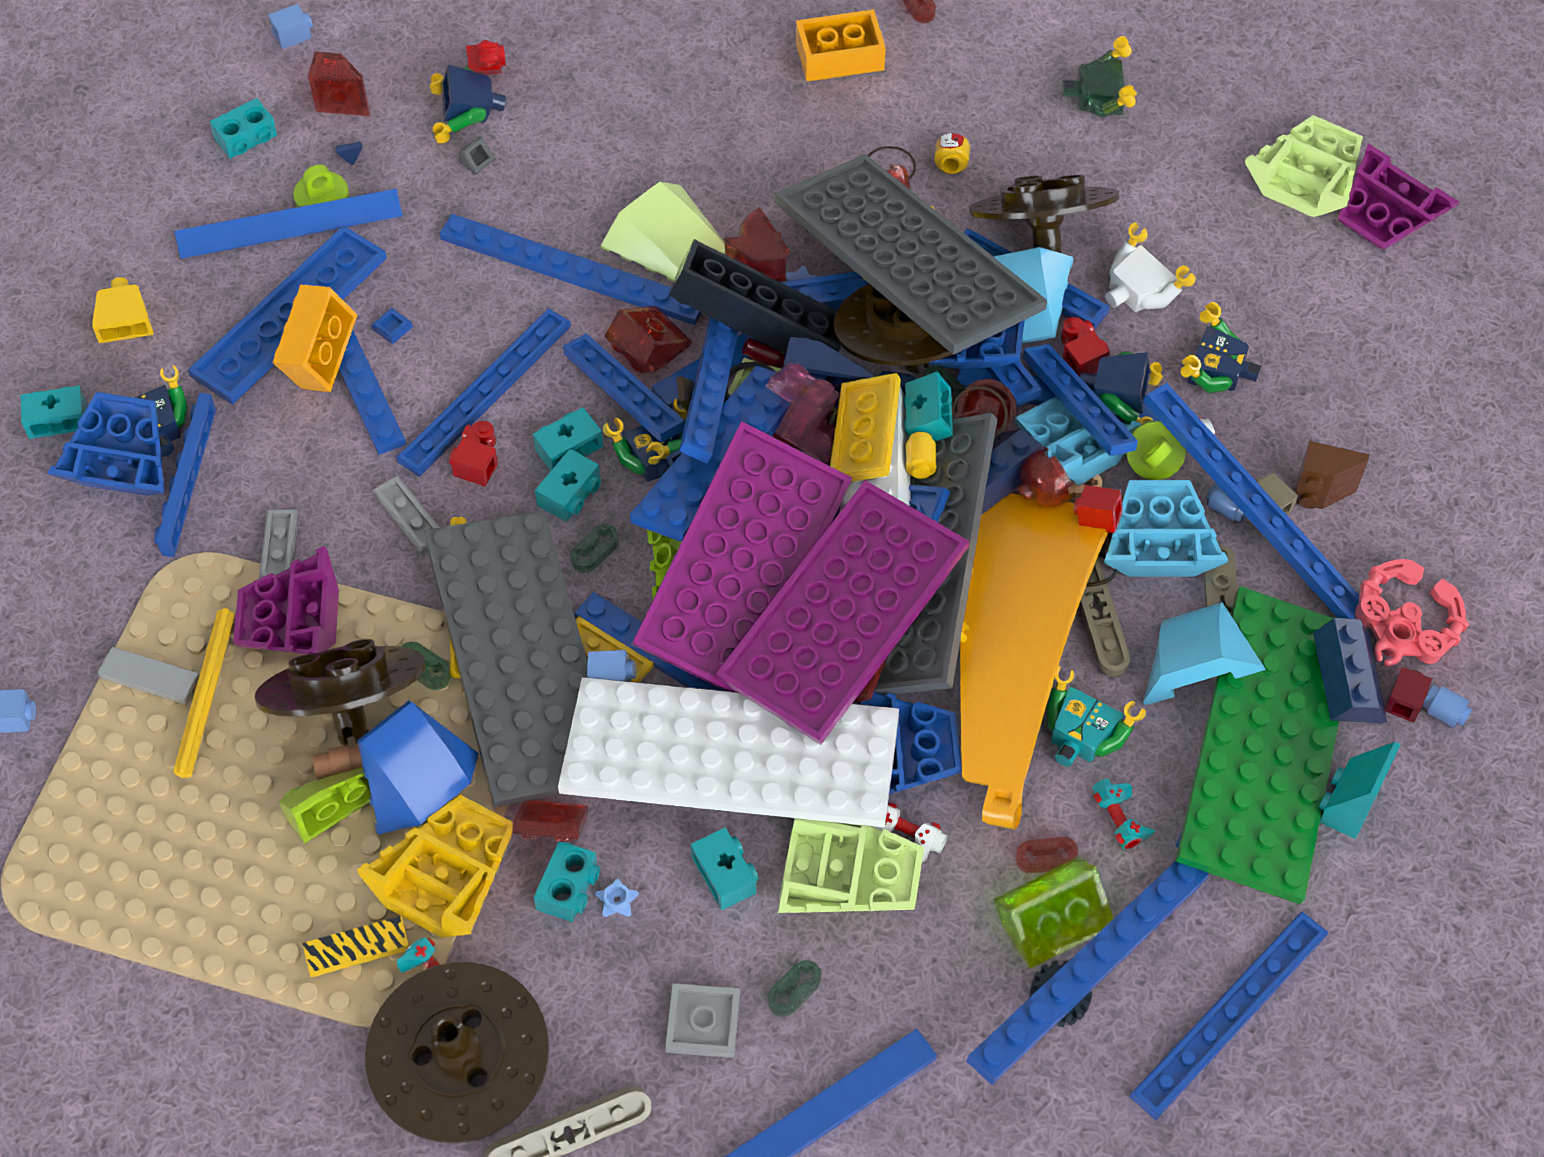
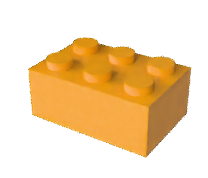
M874 9L796 21V46L806 82L877 72L885 69L886 47Z
M300 284L288 321L284 326L282 338L275 351L273 364L302 389L331 392L357 314L330 287Z

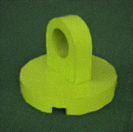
M314 165L308 168L303 178L295 185L293 192L296 207L350 197L347 182L340 175L330 172L324 165Z
M1161 421L1144 422L1131 433L1138 440L1136 451L1126 453L1127 460L1134 472L1143 478L1151 480L1169 478L1184 463L1186 449Z

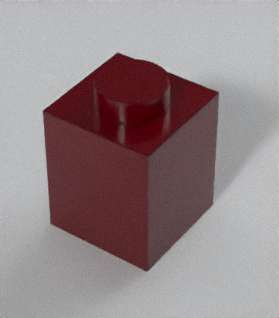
M1402 667L1385 706V711L1414 723L1421 710L1432 678L1423 675L1417 670H1409Z

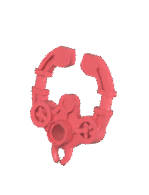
M1396 559L1385 562L1380 566H1372L1368 572V580H1364L1360 586L1361 592L1359 604L1355 609V616L1363 622L1365 627L1372 629L1377 639L1374 647L1375 660L1377 662L1382 661V653L1392 657V659L1384 661V666L1386 667L1396 665L1403 656H1416L1421 662L1426 664L1437 663L1453 646L1458 645L1461 640V632H1464L1469 625L1468 621H1466V610L1460 593L1455 586L1444 579H1441L1431 589L1430 594L1437 603L1447 608L1449 617L1446 622L1450 625L1449 629L1443 628L1440 633L1434 630L1422 631V611L1417 604L1407 602L1397 610L1390 611L1388 603L1379 596L1382 592L1379 584H1386L1393 577L1406 584L1416 585L1423 577L1424 567L1412 560Z

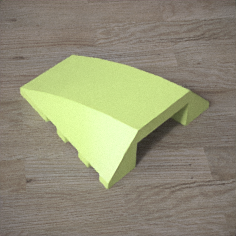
M1312 115L1292 128L1291 133L1287 136L1283 134L1277 138L1276 143L1273 145H1266L1260 149L1259 154L1256 156L1251 155L1246 158L1245 164L1263 196L1311 217H1316L1347 207L1363 136Z
M658 182L621 210L601 244L602 249L608 252L611 250L629 262L639 263L645 266L646 270L653 273L658 272L674 282L680 264L694 239L739 261L682 186L666 182Z
M794 818L779 896L778 913L914 910L924 847L885 829L880 831L867 825Z

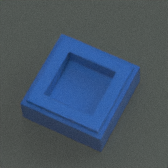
M390 308L371 324L372 330L391 344H394L413 328L412 322L393 308Z

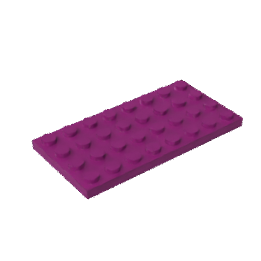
M741 421L637 631L632 645L726 692L739 693L718 680L716 676L717 671L831 525L852 477Z
M864 480L717 671V679L821 745L969 548V541Z

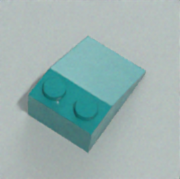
M1397 742L1389 743L1351 757L1345 769L1339 766L1331 781V784L1336 786L1333 794L1326 791L1318 808L1324 812L1320 823L1356 839L1401 744Z

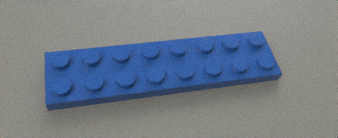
M343 225L188 369L189 376L233 405L274 366L275 351L282 338L284 326L288 321L300 284L330 287L344 300L387 259L386 251Z
M756 366L723 404L713 454L708 463L706 464L682 453L630 513L631 523L682 542L741 421L772 437L809 392L808 383Z

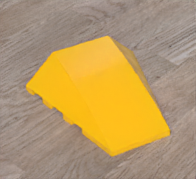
M460 794L428 817V822L418 829L414 827L407 832L405 839L393 847L389 845L379 853V857L370 864L366 862L357 868V873L389 910L440 938L471 934L512 837L516 823Z

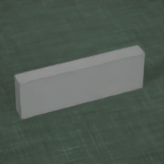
M397 475L373 489V495L421 555L428 552L424 539V530L440 527Z
M267 510L259 579L270 573L277 575L291 567L295 554L298 510Z
M115 647L110 649L98 671V675L102 679L182 704L187 703L199 679V675L196 672Z

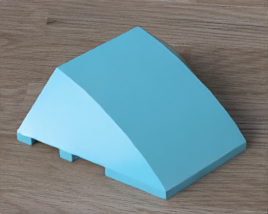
M1041 247L994 256L995 259L1047 299L1046 310L1025 319L1022 344L1055 338L1062 311V300L1068 286V274L1073 264V257Z
M1057 397L1015 418V423L1019 429H1022L1042 444V457L1053 468L1077 485H1081L1097 474L1099 475L1115 466L1124 455L1122 453L1109 456ZM1132 421L1131 425L1122 423L1130 433L1141 425V423Z
M1129 480L1122 502L1123 513L1117 529L1112 535L1104 561L1105 564L1129 577H1194L1228 563L1225 552L1221 551L1216 540L1217 535L1214 529L1210 528L1206 520L1205 510L1190 480Z
M1222 602L1163 620L1143 700L1145 705L1175 697V688L1231 672L1236 679L1266 670Z

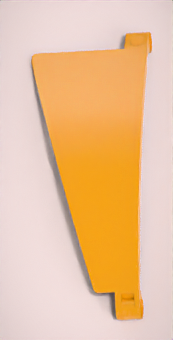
M1010 493L981 515L973 562V574L971 575L964 622L970 629L963 632L967 636L966 642L960 643L961 753L963 780L988 786L982 811V822H986L988 825L1016 830L1019 826L1022 815L1024 781L1030 766L1056 671L1085 587L1108 532H1105V529L1079 526L1078 515H1074V503Z

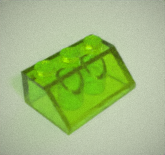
M1080 857L993 899L1002 926L1030 969L1096 936L1114 919L1097 867Z

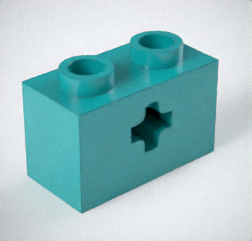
M935 372L905 383L906 396H904L903 402L906 409L904 428L907 435L910 436L916 432H926L932 436L934 441L953 436L951 387L941 375Z
M80 385L20 395L21 422L29 439L76 432L79 427L77 423L87 409V402Z
M584 407L575 412L567 413L562 419L543 426L532 434L535 451L550 471L569 449L586 457L604 447L602 430Z
M569 449L535 489L537 506L567 522L573 514L577 515L582 510L584 500L588 495L596 493L602 481L599 464Z
M726 827L690 844L691 858L721 911L756 894V881L759 880L758 873L751 862L746 864L742 857L744 851L739 839L736 836L731 837Z

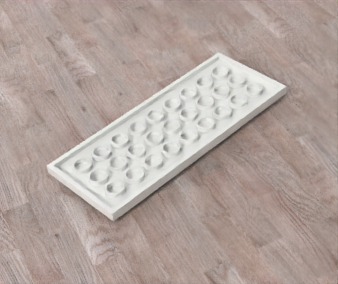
M582 677L558 785L559 794L885 827L899 709L851 704L820 745L740 693Z

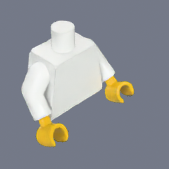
M1137 222L1132 223L1128 229L1130 239L1129 241H1124L1109 271L1111 277L1109 288L1111 291L1106 293V301L1112 308H1116L1125 302L1134 312L1142 309L1165 308L1182 291V286L1189 287L1195 283V276L1193 273H1190L1186 278H1183L1190 270L1186 265L1180 266L1176 270L1175 275H1173L1142 245L1136 247L1137 243L1147 239L1148 233L1144 228L1140 235L1135 236L1134 233L1139 225Z

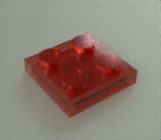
M543 801L523 802L513 820L512 834H520L525 839H538L541 836L554 837V840L559 842H571L574 839H579L587 820L588 805Z

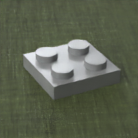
M673 983L665 1047L666 1053L734 1058L740 988Z

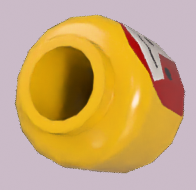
M956 133L941 136L936 142L934 162L936 167L947 174H957L964 171L969 164L971 148L969 141L964 136Z

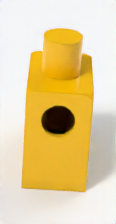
M117 277L112 279L111 288L101 289L97 292L92 327L99 343L154 335L138 285H128L127 279Z

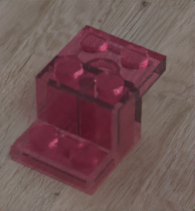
M789 363L774 374L766 385V388L791 403L775 433L827 465L831 461L836 426L827 425L825 421L840 393L835 391L834 386L829 382L821 379L818 380L811 376L805 367Z

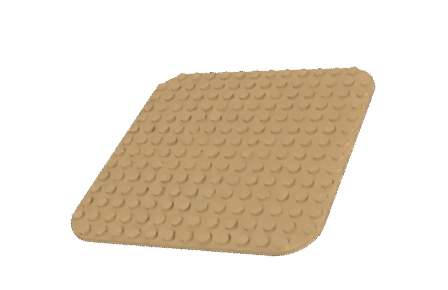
M214 552L191 554L171 562L162 568L148 583L115 648L193 671L200 675L217 611L228 608L235 613L236 617L238 590L259 579L261 563ZM337 584L339 600L336 644L329 649L343 647L356 640L372 639L375 642V646L411 648L419 651L425 659V671L414 683L388 697L363 705L367 719V729L369 731L410 700L479 753L461 679H453L451 677L450 636L443 611ZM234 620L194 771L191 777L180 778L175 775L173 769L196 686L187 703L182 704L99 678L4 864L1 876V891L4 903L11 915L25 928L44 936L349 1025L371 1027L377 1012L391 993L406 980L426 970V968L421 965L401 973L397 966V960L405 954V952L310 977L303 942L400 916L381 903L357 873V868L366 862L368 864L379 857V853L389 845L393 847L405 839L407 832L414 827L420 828L428 822V819L421 825L379 835L376 833L374 824L377 822L374 807L369 802L304 844L284 816L279 800L284 798L290 790L300 788L306 783L317 780L313 754L328 752V748L345 745H342L337 738L338 734L334 726L332 713L299 717L271 715L257 707L254 697L256 690L262 683L275 674L289 668L288 663L290 660L307 654L235 646L233 644ZM354 734L353 737L348 738L347 745L349 747L358 746L355 743ZM479 753L471 784L449 802L461 794L504 817L508 805L493 807ZM402 917L409 946L421 937L431 938L435 942L434 947L436 949L433 957L440 965L446 964L456 936L440 938Z

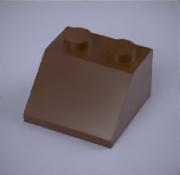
M1309 441L1297 477L1295 493L1298 495L1296 503L1308 509H1324L1357 492L1370 454Z

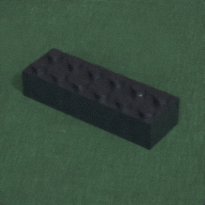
M696 239L693 240L680 264L668 296L676 299L681 304L688 305L702 312L707 317L714 318L728 325L733 330L740 331L754 338L759 343L766 344L780 351L785 356L790 337L809 338L820 341L839 352L841 345L836 338L834 330V318L837 310Z

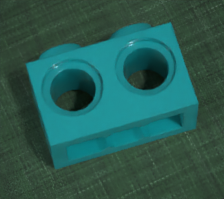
M258 98L209 121L215 141L230 159L246 153L248 149L260 143L268 142L277 135L272 115Z
M559 840L533 897L536 910L573 923L576 914H582L588 901L586 891L589 884L595 885L600 874L601 867L597 864L596 852ZM580 865L583 867L581 870L577 872H571L568 870L571 866ZM565 893L570 895L564 901L555 899L559 894Z

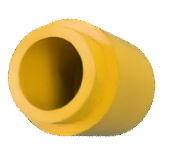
M926 432L911 434L905 445L906 471L915 478L924 479L936 471V443L932 436Z

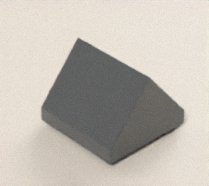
M479 136L459 152V163L474 174H477L495 160L482 136Z

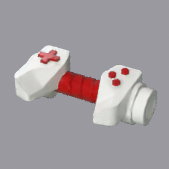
M888 802L885 827H873L880 831L885 829L889 832L896 829L915 838V843L924 847L922 862L926 861L930 851L940 853L948 835L942 833L940 825L935 822L931 824L925 823L920 827L901 818L900 810L892 802Z

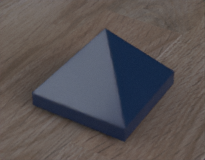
M362 142L336 146L335 152L348 163L354 165L363 145Z

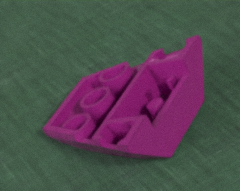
M1368 143L1349 193L1347 207L1342 208L1338 216L1339 222L1380 249L1385 250L1459 205V201L1437 187L1434 190L1430 189L1391 164V157Z
M325 546L316 549L315 555L302 562L299 559L291 562L290 568L277 575L270 573L238 590L233 640L235 646L299 654H316L328 650L336 644L339 588Z

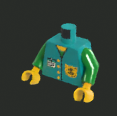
M1059 666L1055 675L1057 685L1052 687L1046 705L1047 728L1053 733L1051 742L1060 747L1055 755L1056 761L1065 767H1071L1077 756L1092 762L1096 756L1104 757L1121 749L1134 729L1133 723L1145 718V708H1142L1139 714L1133 717L1131 709L1135 705V701L1128 702L1125 705L1124 713L1071 686L1067 691L1065 689L1066 685L1073 681L1075 674L1071 670L1070 678L1067 681H1062L1059 678L1062 666Z

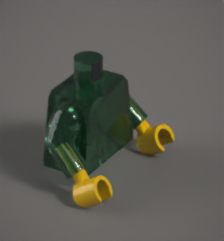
M1125 36L1116 38L1113 43L1115 50H1109L1098 59L1088 64L1080 65L1077 80H1063L1062 96H1078L1079 110L1088 111L1101 118L1110 114L1123 115L1124 105L1126 107H1133L1136 102L1134 97L1137 93L1133 86H1124L1122 61L1118 60L1119 56L1126 58L1131 54L1132 50L1128 45L1129 41Z

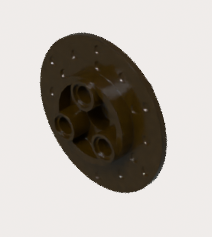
M1067 175L1056 179L1044 180L1042 176H1025L1014 179L1015 184L1001 188L1000 196L984 199L970 205L969 214L973 217L984 219H1025L1032 229L1034 248L1041 247L1062 254L1060 225L1064 220V214L1110 205L1119 200V191L1107 187H1085L1084 175Z
M870 283L848 296L835 314L834 330L838 342L847 352L862 360L881 365L904 366L909 372L919 373L918 364H924V367L928 369L930 365H927V363L953 355Z
M372 639L356 640L343 647L325 650L316 654L302 655L290 660L288 663L289 668L275 674L262 683L256 690L254 698L257 707L261 711L276 716L299 717L332 713L339 742L342 745H347L348 738L353 737L354 734L355 743L358 744L357 740L369 732L363 705L388 697L414 683L425 671V659L419 651L411 648L375 646V642Z
M454 962L437 965L406 980L391 993L380 1007L370 1027L366 1043L365 1066L367 1078L373 1095L382 1110L393 1122L408 1133L439 1143L454 1144L475 1141L502 1130L519 1117L530 1105L541 1087L546 1074L549 1060V1036L544 1016L531 993L506 972L485 964L473 962ZM473 1017L481 1018V1023L476 1028L472 1029L466 1026L469 1019ZM426 1053L432 1054V1059L428 1064L423 1066L417 1065V1060L421 1055ZM481 1074L487 1076V1080L483 1085L479 1087L470 1085L475 1076Z

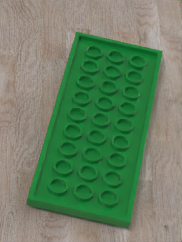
M1240 586L1235 594L1231 617L1266 670L1236 679L1231 672L1218 675L1216 678L1175 861L1301 904L1306 896L1322 810L1318 808L1326 792L1339 721H1331L1313 632L1333 618Z

